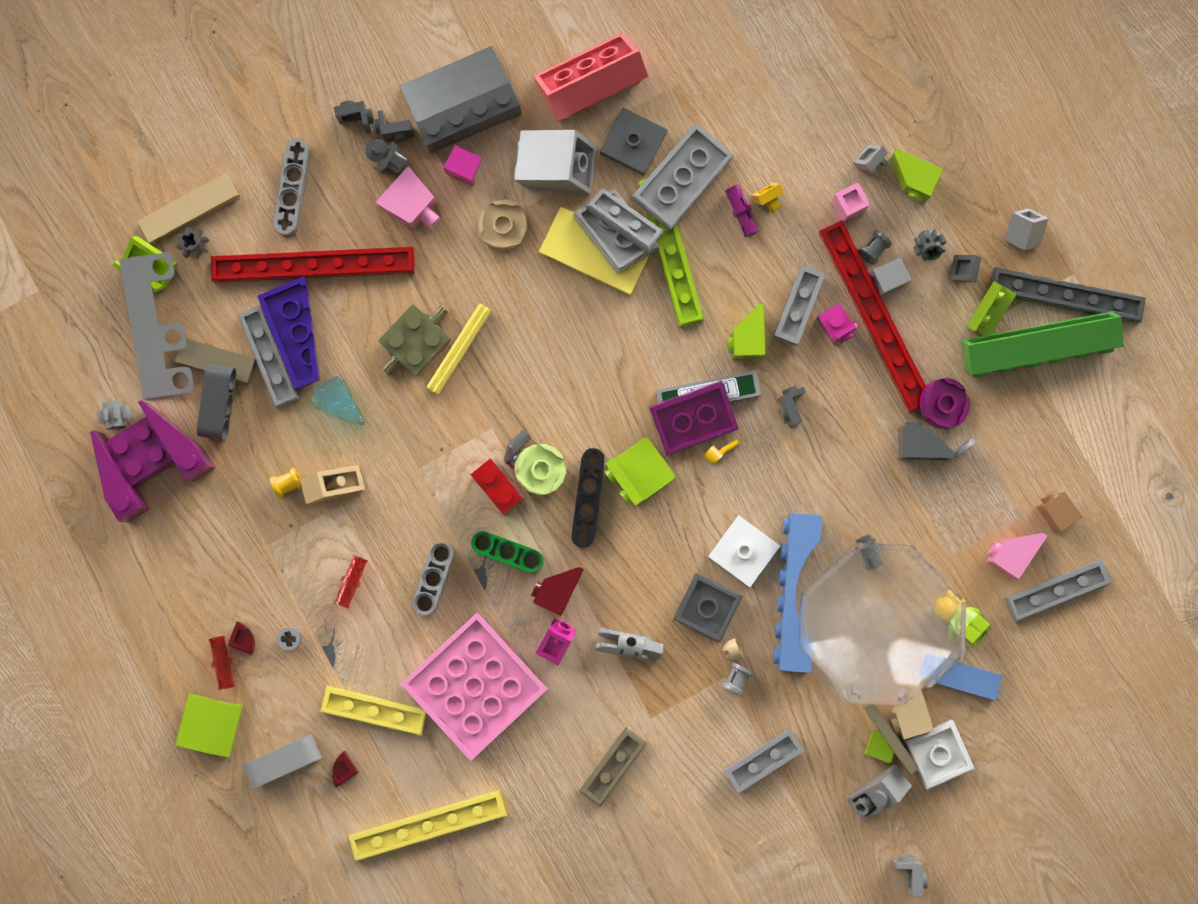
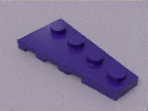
M303 276L258 295V300L294 388L299 390L321 381L306 277Z

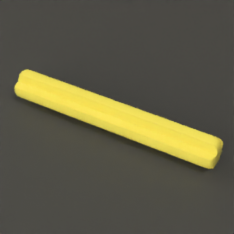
M482 304L477 306L427 385L431 392L440 394L490 315L491 311Z

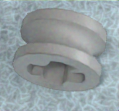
M286 627L278 633L277 644L283 650H294L301 643V633L295 627ZM288 631L291 632V636H296V642L293 641L292 646H288L287 641L282 639L283 636L287 635L286 632Z

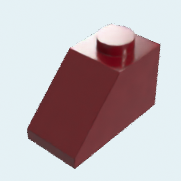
M577 567L545 578L542 583L537 582L531 596L535 597L533 603L562 616L584 569Z

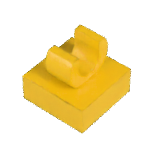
M771 183L751 196L755 204H765L769 212H775L782 208L777 197L783 194L784 191L779 183Z

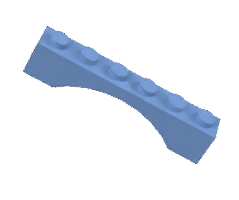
M790 513L788 514V519H783L782 533L787 535L786 544L781 545L780 558L785 560L784 570L779 572L778 582L779 586H783L782 596L777 598V612H781L780 622L775 624V638H779L778 648L773 650V664H777L778 670L811 673L813 646L805 636L799 622L796 609V587L804 562L811 551L820 543L822 516Z

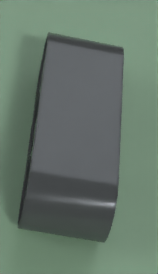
M211 363L207 365L197 423L198 436L223 441L226 439L236 382V368Z

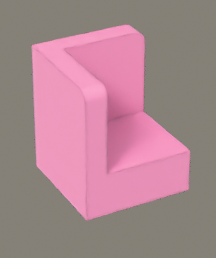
M859 183L836 193L831 201L844 223L865 213L870 206Z

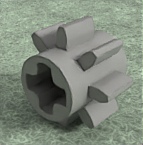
M120 400L105 402L102 404L103 409L97 411L98 423L106 424L107 430L126 427V420L132 419L130 407L123 406Z

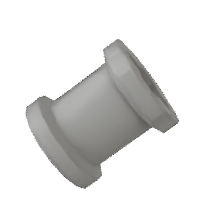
M732 662L731 666L733 668L728 679L721 686L743 696L745 683L754 672Z

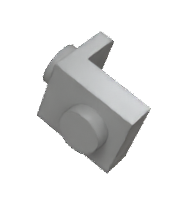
M899 855V859H892V865L896 869H907V891L913 897H923V889H927V874L923 872V864L918 859H915L913 855Z

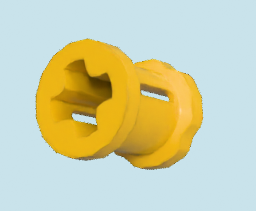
M295 468L290 469L289 473L277 478L275 476L270 477L272 488L279 499L283 498L285 493L295 489H302L301 478Z

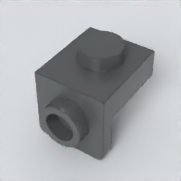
M344 101L340 103V106L334 107L335 117L339 124L362 120L365 131L367 133L372 132L370 124L375 123L371 108L367 109L364 101Z
M383 110L377 111L378 119H374L376 132L382 135L385 142L394 141L401 143L414 137L413 126L410 120L387 123Z
M796 385L782 391L783 396L778 399L782 408L779 409L780 417L784 424H789L790 428L802 422L793 399L803 395L806 390L804 387L797 389Z

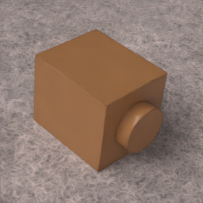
M1052 491L1041 498L1043 503L1036 507L1054 533L1064 531L1083 518L1066 492L1056 494L1055 491Z

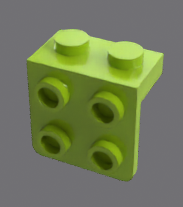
M648 438L641 439L615 459L612 458L605 463L607 468L604 471L605 475L612 484L617 482L622 489L619 492L622 499L627 505L632 503L634 507L670 483L675 477L670 467Z

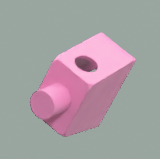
M409 167L400 174L376 201V204L383 212L412 229L416 228L421 221L432 229L440 220V217L432 211L437 203L434 196Z

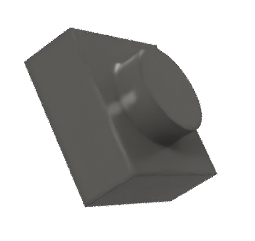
M954 255L949 280L953 282L976 283L982 258L977 255Z

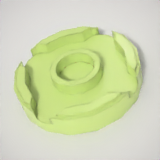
M534 444L525 448L518 455L514 465L518 484L526 492L535 495H546L556 491L563 483L566 475L562 454L554 447L546 444Z

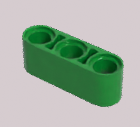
M477 532L471 539L472 549L476 553L523 571L535 573L541 570L544 565L543 555L537 550L489 532ZM481 536H487L491 542L489 548L484 551L477 547V540ZM505 545H511L515 550L514 556L508 560L501 556V549ZM529 554H536L539 557V564L533 569L528 568L525 564V558Z

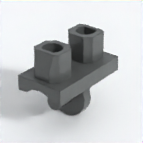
M372 140L366 145L365 154L370 161L378 162L374 167L378 172L386 169L393 175H396L407 161L405 157L396 152L399 146L393 142L388 147L381 140Z

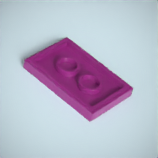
M722 380L649 406L666 455L739 429Z

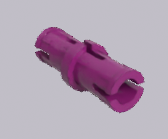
M740 184L725 190L734 210L732 214L737 218L744 237H749L759 232V228L751 213L752 207L747 203Z

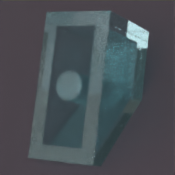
M340 375L311 388L314 394L311 399L318 411L322 409L328 415L359 425L366 423L346 382Z

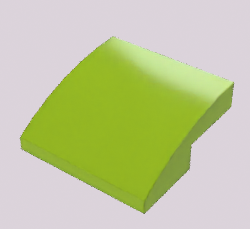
M188 693L175 745L229 758L242 705Z

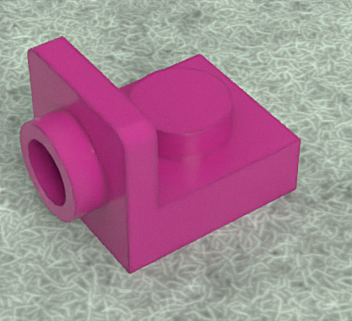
M840 303L817 317L832 343L840 340L842 344L855 336L853 331L858 326L856 323L852 324Z
M554 619L535 654L559 665L576 630L567 622Z

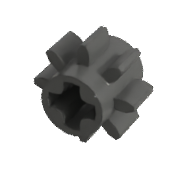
M186 227V232L177 234L180 238V243L175 246L179 250L184 249L182 255L185 258L192 254L198 260L199 254L208 252L205 248V243H208L209 239L205 236L201 237L203 233L201 229L197 228L193 232L189 227ZM190 241H193V242L196 241V244H195L194 246H193V245H189V242H190Z
M936 229L923 230L917 238H914L916 246L913 247L917 256L922 255L924 261L936 260L942 253L946 252L944 244L947 243L943 234L938 235Z

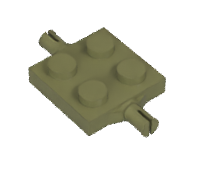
M412 304L378 340L391 356L381 369L390 375L398 365H401L417 376L451 340L440 329L438 324L448 312L440 305L429 316L422 313Z

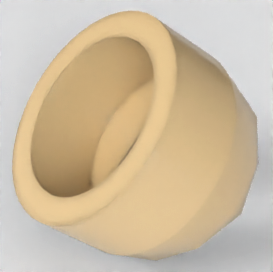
M736 638L724 643L722 652L728 650L729 654L724 656L727 660L735 661L743 658L742 650Z

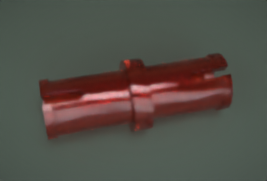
M356 555L352 556L353 558L345 576L341 577L340 581L343 582L334 601V604L347 609L350 607L349 605L357 587L360 588L361 586L359 581L366 563H368V560Z
M225 636L208 639L213 658L211 667L215 668L218 691L235 687L230 666L233 662L232 658L228 656Z

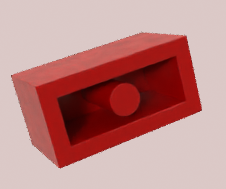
M491 458L470 474L504 516L525 500Z

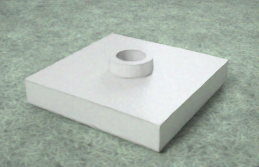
M738 515L708 557L750 588L780 545Z
M948 720L933 727L934 731L904 740L911 758L918 766L917 771L926 790L975 769L953 720Z

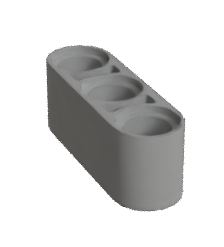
M436 543L430 549L412 604L415 612L420 615L433 614L439 606L455 559V550L447 543ZM441 547H445L449 551L448 559L443 562L439 561L436 557V552ZM434 571L439 573L441 577L440 583L437 586H431L428 583V576ZM424 596L432 600V607L428 611L422 610L419 605L421 598Z
M312 734L243 764L242 767L251 788L255 789L322 757Z

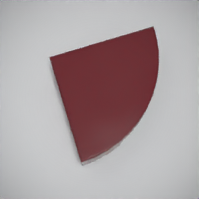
M237 621L227 646L253 655L255 639L251 630L244 623Z
M343 751L336 758L333 766L332 779L336 788L359 773L346 751Z

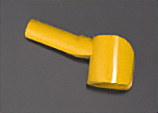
M737 439L722 447L720 451L712 446L706 452L704 458L710 463L715 464L728 451L740 445Z

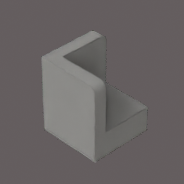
M1029 208L1013 212L1005 240L1023 250L1039 247L1049 218Z
M901 258L873 269L870 273L881 297L906 286L912 280Z

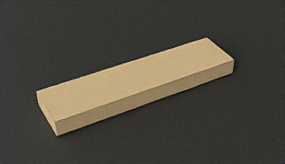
M225 173L137 222L146 239L152 245L237 199L240 195L229 175Z

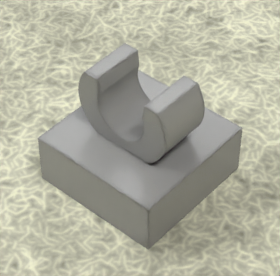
M868 144L853 163L859 170H865L870 175L879 176L880 174L876 170V166L878 164L884 167L888 166V162L885 159L888 152L883 146Z

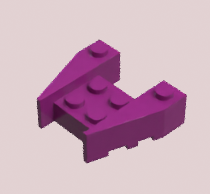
M142 400L138 403L146 417L108 440L102 432L96 430L90 432L104 498L119 522L128 523L150 509L137 487L170 466L176 464L184 479L193 482L215 469L200 444L173 424L154 406Z

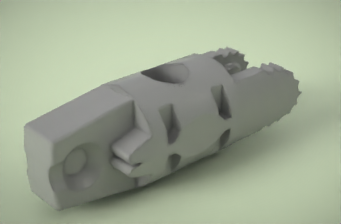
M599 628V636L616 640L617 645L599 642L596 644V651L640 660H648V657L657 659L662 657L664 645L652 642L649 637Z

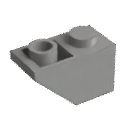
M894 765L869 780L849 796L847 801L863 821L898 804L912 786L898 767Z

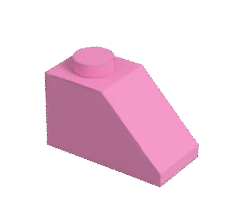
M1039 533L1000 540L999 543L996 541L988 551L990 557L986 562L1009 578L1019 579L1047 538V535Z

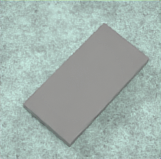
M695 123L632 195L631 199L670 231L734 155Z

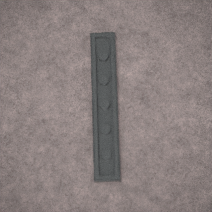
M997 267L993 268L990 287L995 281L1016 294L1014 299L1093 315L1113 312L1121 316L1122 321L1137 324L1142 322L1146 297Z

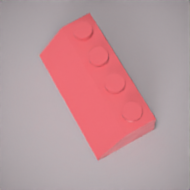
M623 32L534 75V79L557 121L570 118L575 112L584 108H590L606 97H613L619 91L629 86H635L648 77L640 51Z

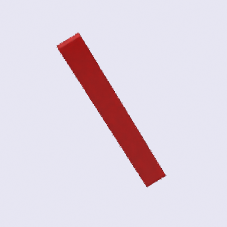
M843 220L820 230L818 233L908 413L919 409L921 393L926 385Z
M414 247L211 256V281L213 283L299 279L303 276L306 278L415 273Z

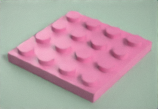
M478 612L400 683L470 761L548 689Z

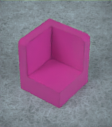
M455 145L444 166L446 175L473 187L475 184L474 176L482 159Z

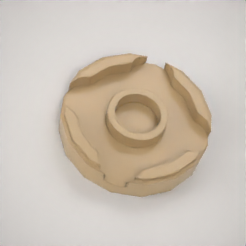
M505 199L495 200L480 213L478 219L479 234L484 243L492 249L500 251L512 250L519 246L526 238L528 231L527 216L523 209L515 202Z

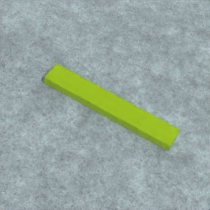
M646 180L639 181V182H638L639 187H640ZM647 213L648 220L664 231L657 241L659 244L657 251L679 328L704 321L677 223L668 231Z

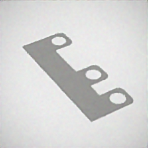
M158 253L119 259L143 398L192 392L194 383L191 369L186 366L166 369L163 352L181 350L186 347L184 327L180 323L158 326L151 282L173 278L174 268L171 255L169 253ZM161 258L167 261L169 269L166 274L158 275L154 272L153 263L155 260ZM169 329L179 331L181 340L177 345H170L166 342L165 334ZM178 372L186 374L189 380L188 385L183 389H179L173 384V376Z

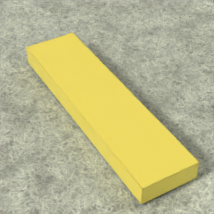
M326 686L320 711L419 736L423 734L427 713L423 708L331 686Z

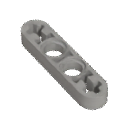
M299 138L290 140L286 146L274 217V227L284 237H291L298 231L311 156L308 144ZM298 146H301L304 150V153H299L298 161L300 164H303L302 166L296 163V155L292 152L297 150ZM293 169L301 172V177L296 182L288 180V173ZM295 194L297 196V201L293 206H286L284 204L286 195ZM282 210L290 212L288 220L292 224V227L288 226L286 230H284V228L280 225L281 223L286 222L287 217L285 212H282Z

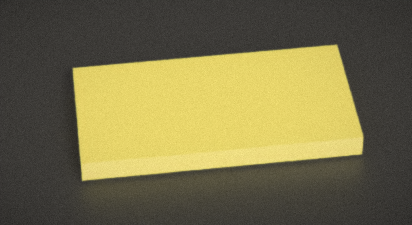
M560 207L539 250V254L631 296L650 255L617 275L573 218L574 212Z

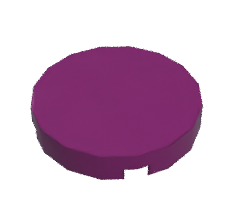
M950 378L933 380L926 385L921 393L919 403L921 414L926 422L934 428L942 430L954 428L963 423L970 407L969 397L967 398L964 386L957 380Z

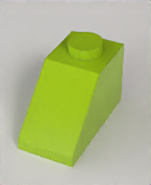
M896 148L891 155L890 162L902 192L907 194V197L912 201L919 203L923 201L926 203L931 197L943 169Z
M758 304L733 330L732 337L727 338L728 353H732V359L764 358V304Z

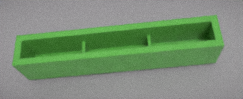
M1107 312L961 340L964 370L974 377H984L989 375V372L997 370L999 372H1010L1014 370V367L1024 366L1031 368L1039 366L1040 362L1045 361L1058 363L1064 361L1066 357L1085 358L1090 355L1089 353L1098 351L1099 353H1111L1115 351V348L1124 347L1122 318L1113 312Z

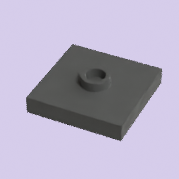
M623 107L600 149V154L645 176L668 129Z
M695 573L673 620L720 643L743 596Z

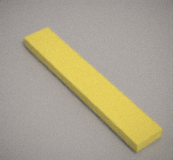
M497 790L354 833L348 837L355 862L503 818L507 816L501 792Z

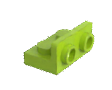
M994 281L966 327L984 336L993 334L1016 294Z

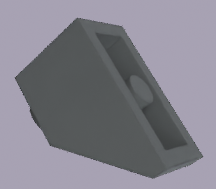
M906 422V426L898 429V459L952 460L955 458V452L930 427L921 426V422Z

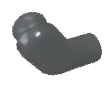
M524 430L520 431L507 445L504 462L512 469H515L514 465L519 450L531 439Z

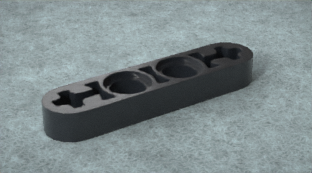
M596 448L587 449L581 458L571 534L573 543L581 548L590 546L595 539L605 463L603 453ZM592 453H596L597 458L601 459L600 463H596L594 472L600 471L599 476L592 473L583 474L584 469L588 471L590 469V462L586 461V457H591ZM593 478L596 480L597 489L594 492L588 493L583 489L582 484L585 479ZM584 503L591 504L594 508V513L589 518H583L579 514V508ZM577 520L593 522L592 527L587 525L586 532L591 535V538L585 540V544H581L580 539L576 538V533H581L582 525H577Z

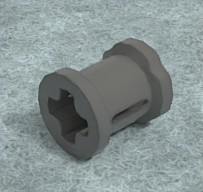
M877 230L874 231L873 237L867 244L860 246L858 249L859 254L873 265L878 262L877 258L885 249H889L892 245L889 238Z

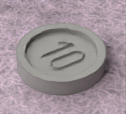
M973 438L954 451L955 458L975 443Z

